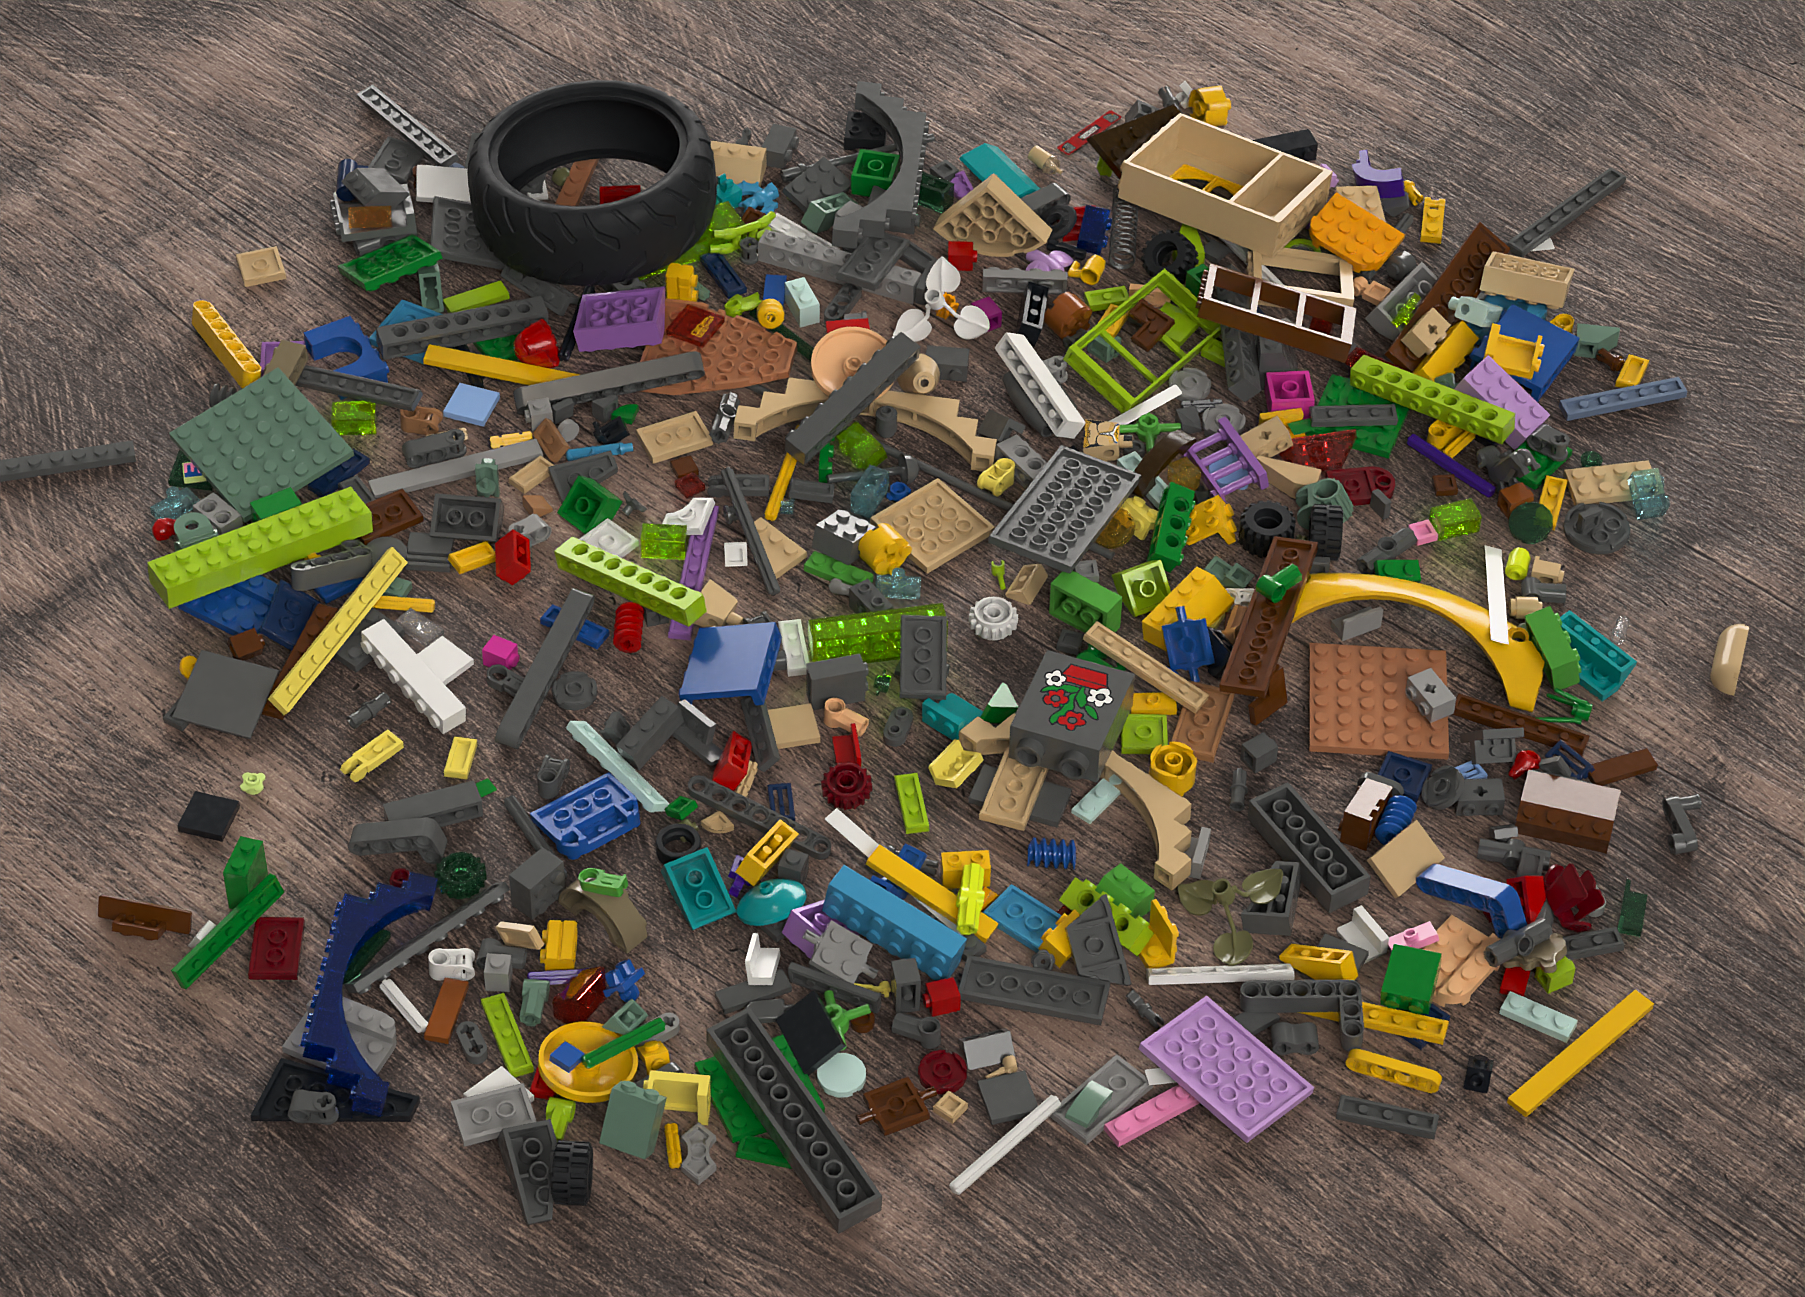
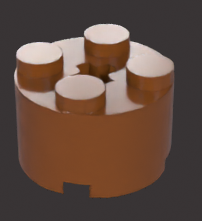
M1065 292L1052 302L1055 304L1051 310L1047 308L1043 322L1063 340L1067 336L1071 337L1076 334V331L1080 328L1087 331L1090 327L1088 322L1093 310L1074 293Z

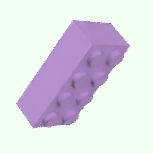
M1489 355L1470 371L1454 389L1516 413L1515 429L1505 440L1514 450L1550 416Z

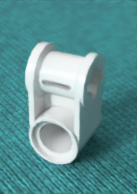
M468 948L434 949L428 956L429 975L434 980L439 981L444 980V978L462 981L470 980L475 975L473 968L475 952Z

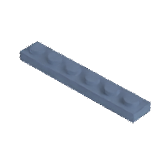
M1675 377L1560 400L1559 408L1565 419L1570 421L1685 398L1687 390L1681 379Z

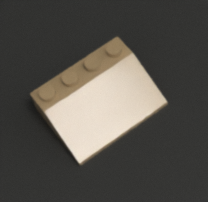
M1493 251L1484 266L1480 290L1491 296L1500 294L1505 295V298L1509 300H1517L1519 298L1526 300L1525 302L1528 304L1537 305L1542 303L1546 304L1548 308L1559 309V307L1563 308L1575 269Z

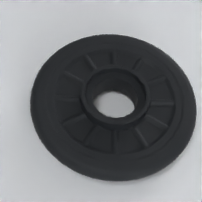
M1059 204L1050 207L1040 215V218L1052 229L1047 241L1050 239H1061L1073 229L1077 220V214L1073 207ZM1060 220L1058 224L1052 226L1055 221Z

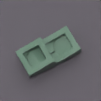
M1216 555L1204 569L1215 575L1223 586L1229 588L1245 589L1255 576L1238 563L1232 567Z
M1091 1080L1074 1100L1065 1118L1088 1128L1098 1118L1100 1109L1111 1099L1113 1091Z

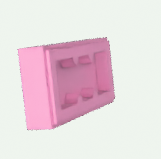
M1429 921L1389 937L1388 948L1392 952L1393 945L1398 944L1420 949L1439 941V937Z

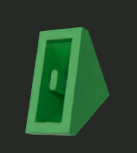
M1002 682L984 709L980 717L981 719L989 723H1002L1013 713H1016L1019 707L1007 684Z

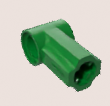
M1288 565L1273 576L1263 575L1256 584V591L1273 603H1277L1282 600L1286 590L1302 581V574L1296 565Z

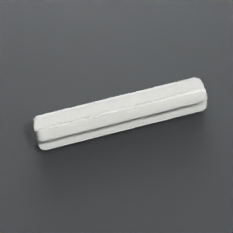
M384 979L380 985L381 991L417 1033H424L428 1022L391 979Z

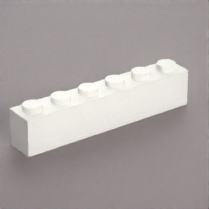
M1006 332L995 346L996 351L1057 437L1074 439L1086 422L1026 337L1021 334Z
M385 619L361 632V647L363 651L374 658L376 665L380 669L383 668L386 671L391 682L397 683L404 696L410 698L415 703L417 710L428 717L430 724L434 728H438L442 734H445L466 721V707Z

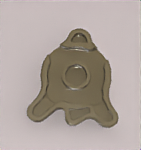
M1553 933L1549 939L1534 946L1529 955H1518L1503 963V966L1505 968L1521 967L1525 971L1541 967L1545 973H1553L1557 970L1556 963L1567 953L1566 942L1561 934Z

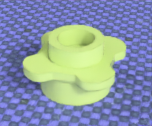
M247 772L242 775L243 783L240 785L242 791L255 795L264 789L263 781L266 778L263 773Z

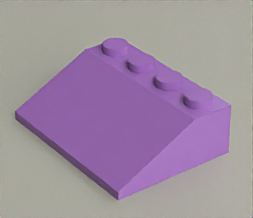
M665 286L582 295L573 330L579 352L662 344L665 328Z

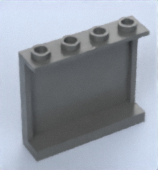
M400 184L409 193L408 185ZM336 192L333 193L334 200H330L336 235L341 236L342 242L417 233L415 213L410 195L379 222L359 202L338 204Z

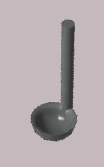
M901 453L898 459V466L830 474L826 476L827 483H837L900 475L902 483L908 485L916 480L919 473V465L913 456Z

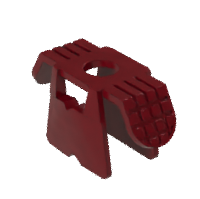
M1569 863L1565 869L1558 864L1551 866L1543 880L1545 896L1554 915L1558 917L1564 928L1577 933L1591 930L1592 925L1590 923L1579 920L1605 904L1601 891L1596 889V881L1591 871L1586 870L1580 877L1572 863ZM1577 905L1579 911L1574 916L1571 908Z

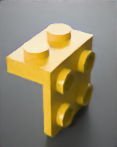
M1219 495L1195 505L1189 516L1192 520L1185 534L1188 537L1186 544L1192 545L1216 533H1219L1228 545L1236 542L1235 532L1237 528L1232 519L1234 511L1231 505L1226 504Z

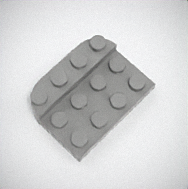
M326 991L317 993L306 1004L307 1012L283 1044V1053L328 1071L372 1083L396 1048L397 1036L394 1019L381 1011L343 996L329 994Z

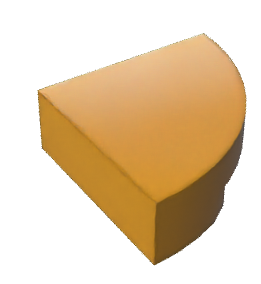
M986 886L982 889V891H985V897L981 911L985 910L999 897L997 893Z

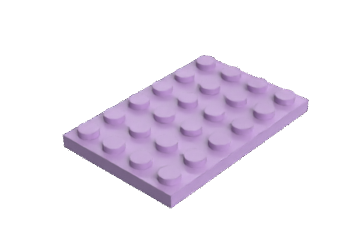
M1207 995L1142 1041L1139 1046V1050L1246 1143L1309 1097L1314 1090L1310 1083Z

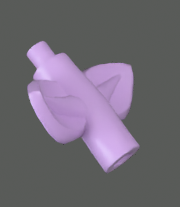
M1036 249L1026 254V260L1031 262L1026 268L1028 271L1037 268L1042 271L1060 269L1064 272V267H1068L1074 262L1072 257L1062 251H1052L1049 255H1046Z

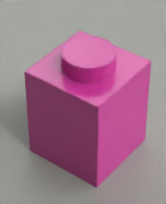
M493 635L482 649L483 665L487 667L500 664L511 670L519 662L520 656L517 644L499 636Z

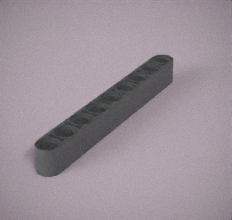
M693 351L515 389L513 396L517 413L524 415V410H528L527 401L549 398L552 409V405L570 397L574 405L612 395L619 396L696 380L705 375L701 354Z
M572 588L496 732L495 742L519 749L592 610L595 595Z

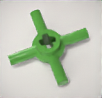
M1150 412L1142 415L1136 424L1120 425V433H1137L1139 440L1146 443L1147 453L1155 446L1154 441L1160 432L1181 430L1180 423L1160 424L1158 418L1150 414Z
M825 991V1008L846 1045L844 1034L849 1029V1021L872 1013L870 1006L865 1004L846 1011L836 1004L833 991Z

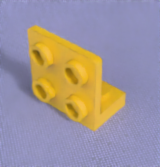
M1157 899L1151 901L1150 924L1148 926L1154 934L1138 955L1146 969L1161 968L1173 964L1175 952H1177L1176 941L1177 937H1179L1178 929L1168 919L1165 907L1160 906Z

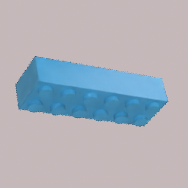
M843 865L828 885L822 911L830 918L840 921L850 930L865 936L870 942L883 947L891 955L898 956L901 959L915 958L918 969L935 981L950 978L959 966L967 938Z

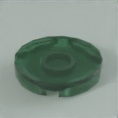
M1526 502L1517 506L1509 517V530L1512 536L1525 544H1536L1544 541L1553 529V516L1550 510L1543 504L1536 502Z

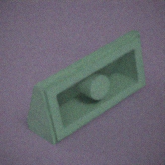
M631 998L602 1027L624 1035L634 1030L648 1017V1014Z

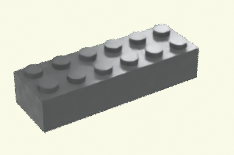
M1288 782L1249 800L1247 819L1283 861L1299 862L1301 882L1328 913L1368 895L1371 876Z

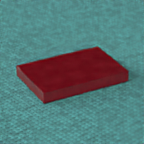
M259 917L255 921L248 970L250 980H298L305 926L304 917Z

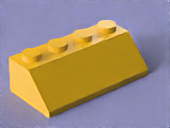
M1196 567L1142 621L1143 639L1167 652L1162 626L1178 621L1175 607L1185 606L1187 619L1206 618L1207 626L1211 627L1234 604V600L1215 575Z

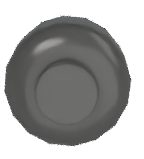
M1400 251L1390 256L1386 261V271L1396 281H1402L1417 266L1415 258L1407 251Z

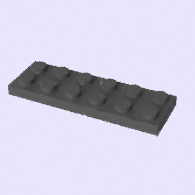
M968 955L958 990L961 1000L1101 1026L1111 982Z

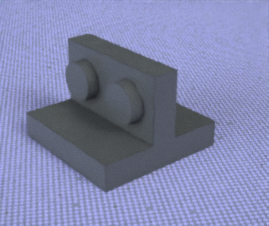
M1524 727L1460 734L1461 743H1470L1472 765L1515 762L1517 756L1515 738L1524 737Z

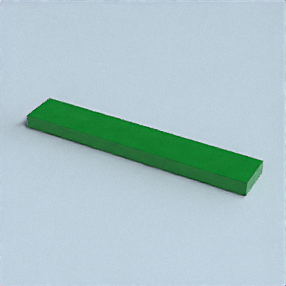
M270 873L171 970L181 988L187 989L285 893L275 875Z

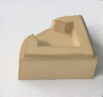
M721 811L701 820V826L713 833H727L734 830L733 823Z

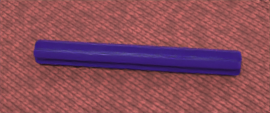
M1416 434L1408 437L1407 444L1451 474H1454V476L1486 497L1490 498L1494 495L1495 486Z

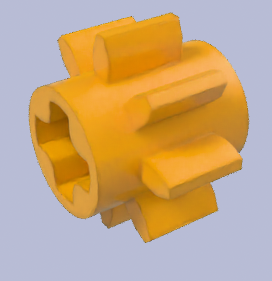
M945 292L943 294L945 302L957 312L959 303H956L955 296ZM945 307L935 310L936 316L945 320L949 316L954 317Z

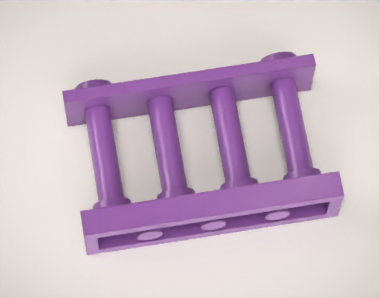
M1226 416L1218 420L1219 429L1217 433L1193 444L1184 455H1181L1183 460L1187 459L1210 490L1211 498L1219 495L1226 503V495L1250 483H1256L1261 490L1269 487L1267 472ZM1219 441H1226L1227 447L1201 460L1195 454ZM1231 454L1233 456L1236 455L1238 461L1211 474L1205 468ZM1239 469H1246L1248 471L1247 476L1222 488L1216 483L1217 480Z

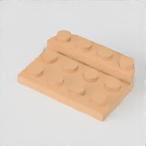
M1451 915L1436 931L1439 941L1420 948L1442 953L1441 968L1432 999L1434 1003L1445 1007V1004L1461 1003L1463 1006L1470 1001L1471 994L1494 970L1498 971L1500 965L1497 967L1490 966L1483 953L1487 946L1499 941L1500 938L1494 933L1488 937L1454 915Z

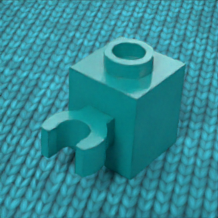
M725 173L718 176L715 205V209L722 215L739 207L738 204L742 202V189L732 179L727 180Z

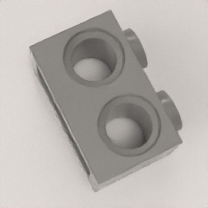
M214 492L193 505V512L205 515L213 529H217L218 536L243 527V520L239 512Z

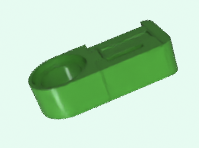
M587 868L581 871L578 876L581 889L592 893L621 897L624 893L623 888L626 889L628 886L626 874L619 876L605 873V870ZM588 878H596L594 881L585 882Z

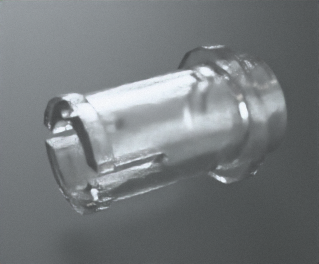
M1620 616L1616 619L1614 628L1609 632L1612 643L1621 644L1627 639L1626 632L1631 624L1627 617Z

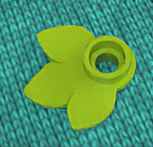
M758 292L744 298L736 294L724 305L726 315L731 317L740 316L744 311L757 308L762 301L759 300Z

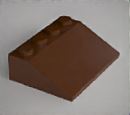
M1528 770L1515 826L1518 828V834L1607 854L1621 790Z

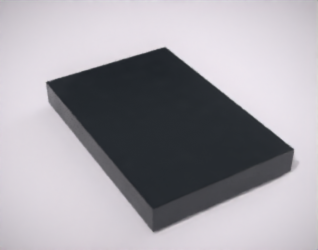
M814 990L776 1019L803 1073L808 1074V1076L846 1047L818 993Z

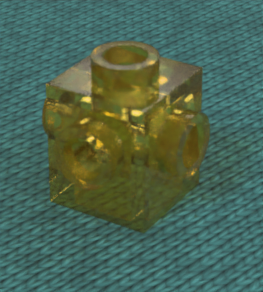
M1187 456L1168 465L1167 480L1169 483L1174 482L1193 491L1200 486L1201 471Z

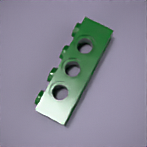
M1170 482L1164 489L1146 562L1161 560L1164 571L1169 573L1176 566H1180L1184 556L1181 552L1188 538L1185 534L1192 520L1189 516L1195 506V501L1193 500L1195 491L1174 482Z

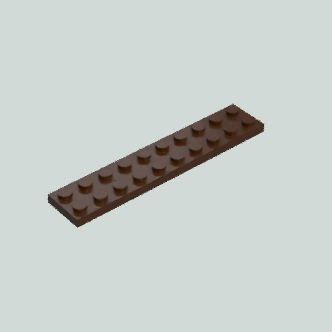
M1481 222L1477 223L1384 355L1400 369L1413 373L1427 354L1424 353L1418 358L1401 339L1431 308H1434L1451 325L1450 327L1460 322L1462 319L1455 317V311L1448 308L1450 299L1452 297L1460 299L1461 296L1477 298L1482 291L1480 290L1484 266L1491 253L1494 251L1507 254L1510 248Z
M1274 536L1258 580L1263 575L1273 576L1288 565L1294 564L1302 574V581L1286 590L1282 600L1277 603H1273L1258 593L1255 587L1220 681V692L1265 698L1318 550V542Z

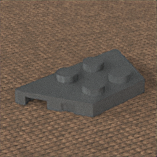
M1105 894L1065 928L1078 976L1130 986V976L1108 897Z

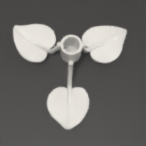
M941 256L927 276L926 286L928 290L925 293V300L928 304L925 305L926 315L924 316L923 312L919 309L907 310L899 318L893 336L896 337L902 332L914 342L925 339L932 329L931 324L927 321L930 317V309L939 310L943 307L958 318L954 323V330L962 339L970 340L983 335L990 329V323L986 314L976 306H965L959 315L945 302L944 292L951 293L955 291L960 284L961 277L959 271Z

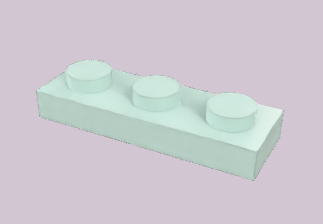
M1115 774L1109 778V782L1103 778L1071 809V813L1091 824L1121 794L1113 785H1119L1123 780Z
M1511 991L1501 1006L1499 1013L1565 1043L1570 1039L1578 1020Z

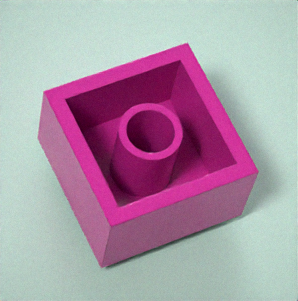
M1309 371L1266 372L1264 393L1268 412L1302 408L1304 413L1303 420L1310 418L1309 406H1314L1315 399Z

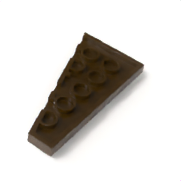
M1172 104L1092 135L1086 140L1120 180L1122 176L1120 168L1123 161L1127 160L1134 151L1136 152L1141 148L1143 143L1149 141L1153 135L1157 134L1162 127H1165L1171 119H1174L1181 112Z

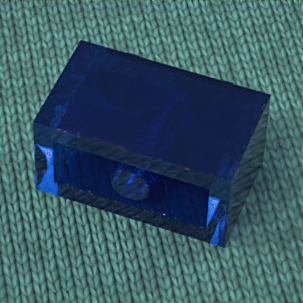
M1086 205L1077 249H1086L1088 253L1100 255L1102 247L1106 248L1109 236H1106L1105 232L1106 230L1110 231L1112 218H1109V209Z

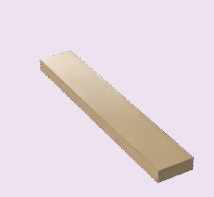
M1098 621L1084 634L1083 640L1193 713H1196L1208 700L1209 695Z

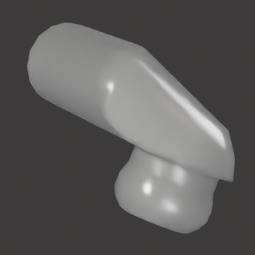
M834 578L830 581L828 587L833 594L849 596V588L852 585Z

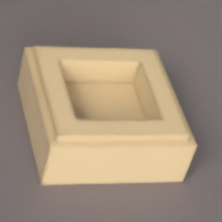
M947 1091L933 1106V1112L951 1124L968 1109V1103L950 1091Z

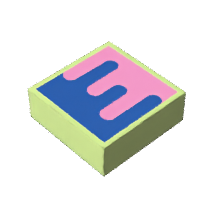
M192 462L182 463L185 484L207 481Z

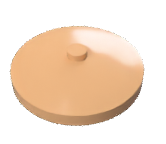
M844 327L829 332L816 344L811 357V373L816 385L823 393L830 396L835 389L839 390L843 386L844 381L849 376L853 377L863 363H868L878 349L882 350L886 346L887 340L878 333L862 327ZM893 383L886 390H884L876 399L883 396L891 388Z

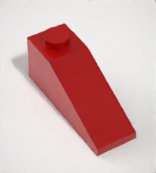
M735 731L731 733L714 770L712 781L732 791L736 789L747 775L752 744L749 740Z

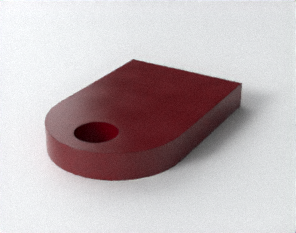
M1368 466L1328 470L1325 478H1335L1336 481H1340L1354 506L1370 504L1372 491L1376 489L1381 490L1389 499L1393 496L1395 490L1393 475L1380 467ZM1385 482L1389 485H1381L1379 483Z

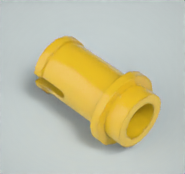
M1404 181L1405 192L1408 193L1409 200L1414 206H1417L1418 203L1420 204L1424 200V196L1415 188L1414 182Z

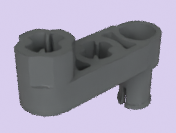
M1699 794L1680 798L1679 796L1663 798L1662 800L1664 814L1673 834L1668 835L1667 839L1671 854L1697 851L1698 849L1696 834L1685 811L1701 808L1702 803Z

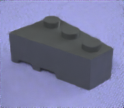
M1275 861L1271 869H1282L1283 871L1280 892L1273 901L1267 904H1254L1251 902L1248 908L1243 910L1241 913L1243 931L1255 934L1291 936L1301 886L1299 862Z

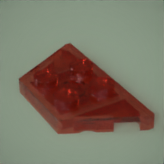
M1356 429L1292 438L1293 446L1278 453V455L1285 462L1321 469V472L1342 469L1357 438Z

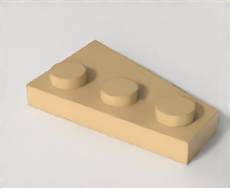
M762 517L754 521L776 579L807 558V551Z

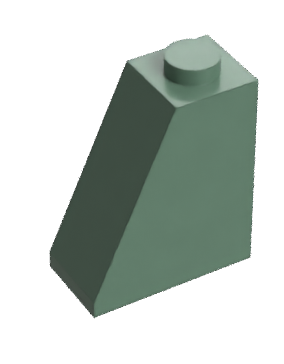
M438 262L430 267L424 266L419 268L417 278L422 307L438 313L444 312Z

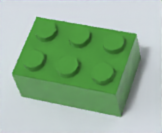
M1074 571L1070 574L1061 572L1051 583L1050 615L1084 633L1096 621L1114 633L1120 628L1122 596L1116 592H1112Z
M1551 606L1525 615L1529 641L1533 642L1545 661L1543 671L1553 691L1555 688L1562 690L1580 683L1579 673H1582L1578 663L1580 656L1576 648H1571L1570 636L1567 630H1562V621L1559 614H1554Z

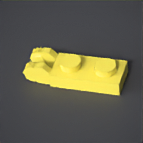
M386 730L352 754L353 756L341 765L340 770L345 775L352 772L350 779L353 782H357L363 779L367 772L369 773L403 749V741L389 730Z

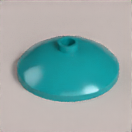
M791 879L766 880L755 885L743 895L737 905V915L743 923L748 925L761 926L773 924L788 918L792 910L802 907L806 901L807 893L801 883Z

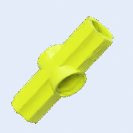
M976 863L964 865L961 886L956 900V907H958L956 930L968 936L976 934L978 931L979 916L985 897V891H982L984 869L980 864Z

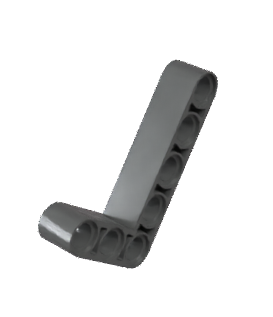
M1354 980L1246 981L1241 985L1240 1007L1243 1011L1248 1013L1338 1012L1342 1048L1346 1051L1356 1048L1361 1049L1364 1022L1361 987L1358 982Z

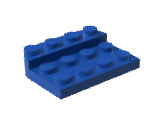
M258 575L181 604L178 608L233 636L255 628L258 634L277 584Z
M609 772L530 813L532 822L556 844L557 851L567 855L571 860L578 859L581 855L599 848L641 824L637 798Z

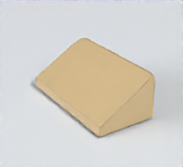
M1042 564L1023 565L1006 592V597L1030 605L1048 578V574Z

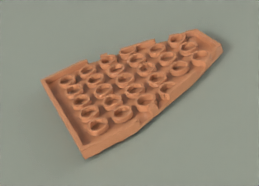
M665 298V328L662 344L646 345L640 362L696 351L701 354L705 375L696 380L640 392L682 395L743 388L789 378L797 352V342L783 337L778 332L772 334L755 321L738 315L736 317L727 316L726 311L719 309L718 312L711 310L708 304L703 302ZM706 325L708 327L707 331L702 337H698L701 336L697 334L698 330Z

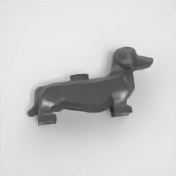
M1490 445L1482 447L1476 452L1478 467L1485 466L1487 468L1489 478L1497 484V493L1505 488L1503 482H1506L1507 487H1510L1518 482L1516 477L1521 478L1530 473L1527 466H1531L1532 472L1541 467L1528 449H1518L1514 452L1508 450L1500 454L1495 446Z

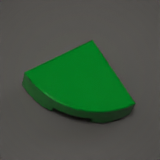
M628 404L617 408L611 414V420L621 416L626 424L632 425L639 411V405Z

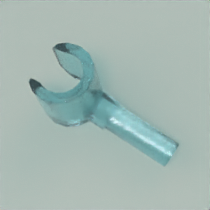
M790 498L789 501H781V514H793L795 498Z

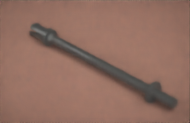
M928 134L927 143L935 141L934 134ZM895 143L870 149L871 151L884 153L898 151ZM859 152L828 161L835 167L856 162ZM800 163L796 167L780 170L781 179L784 183L794 180L812 165L806 166Z

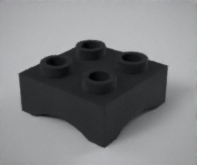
M848 111L844 135V150L851 151L858 148L874 149L885 146L887 132L864 112Z

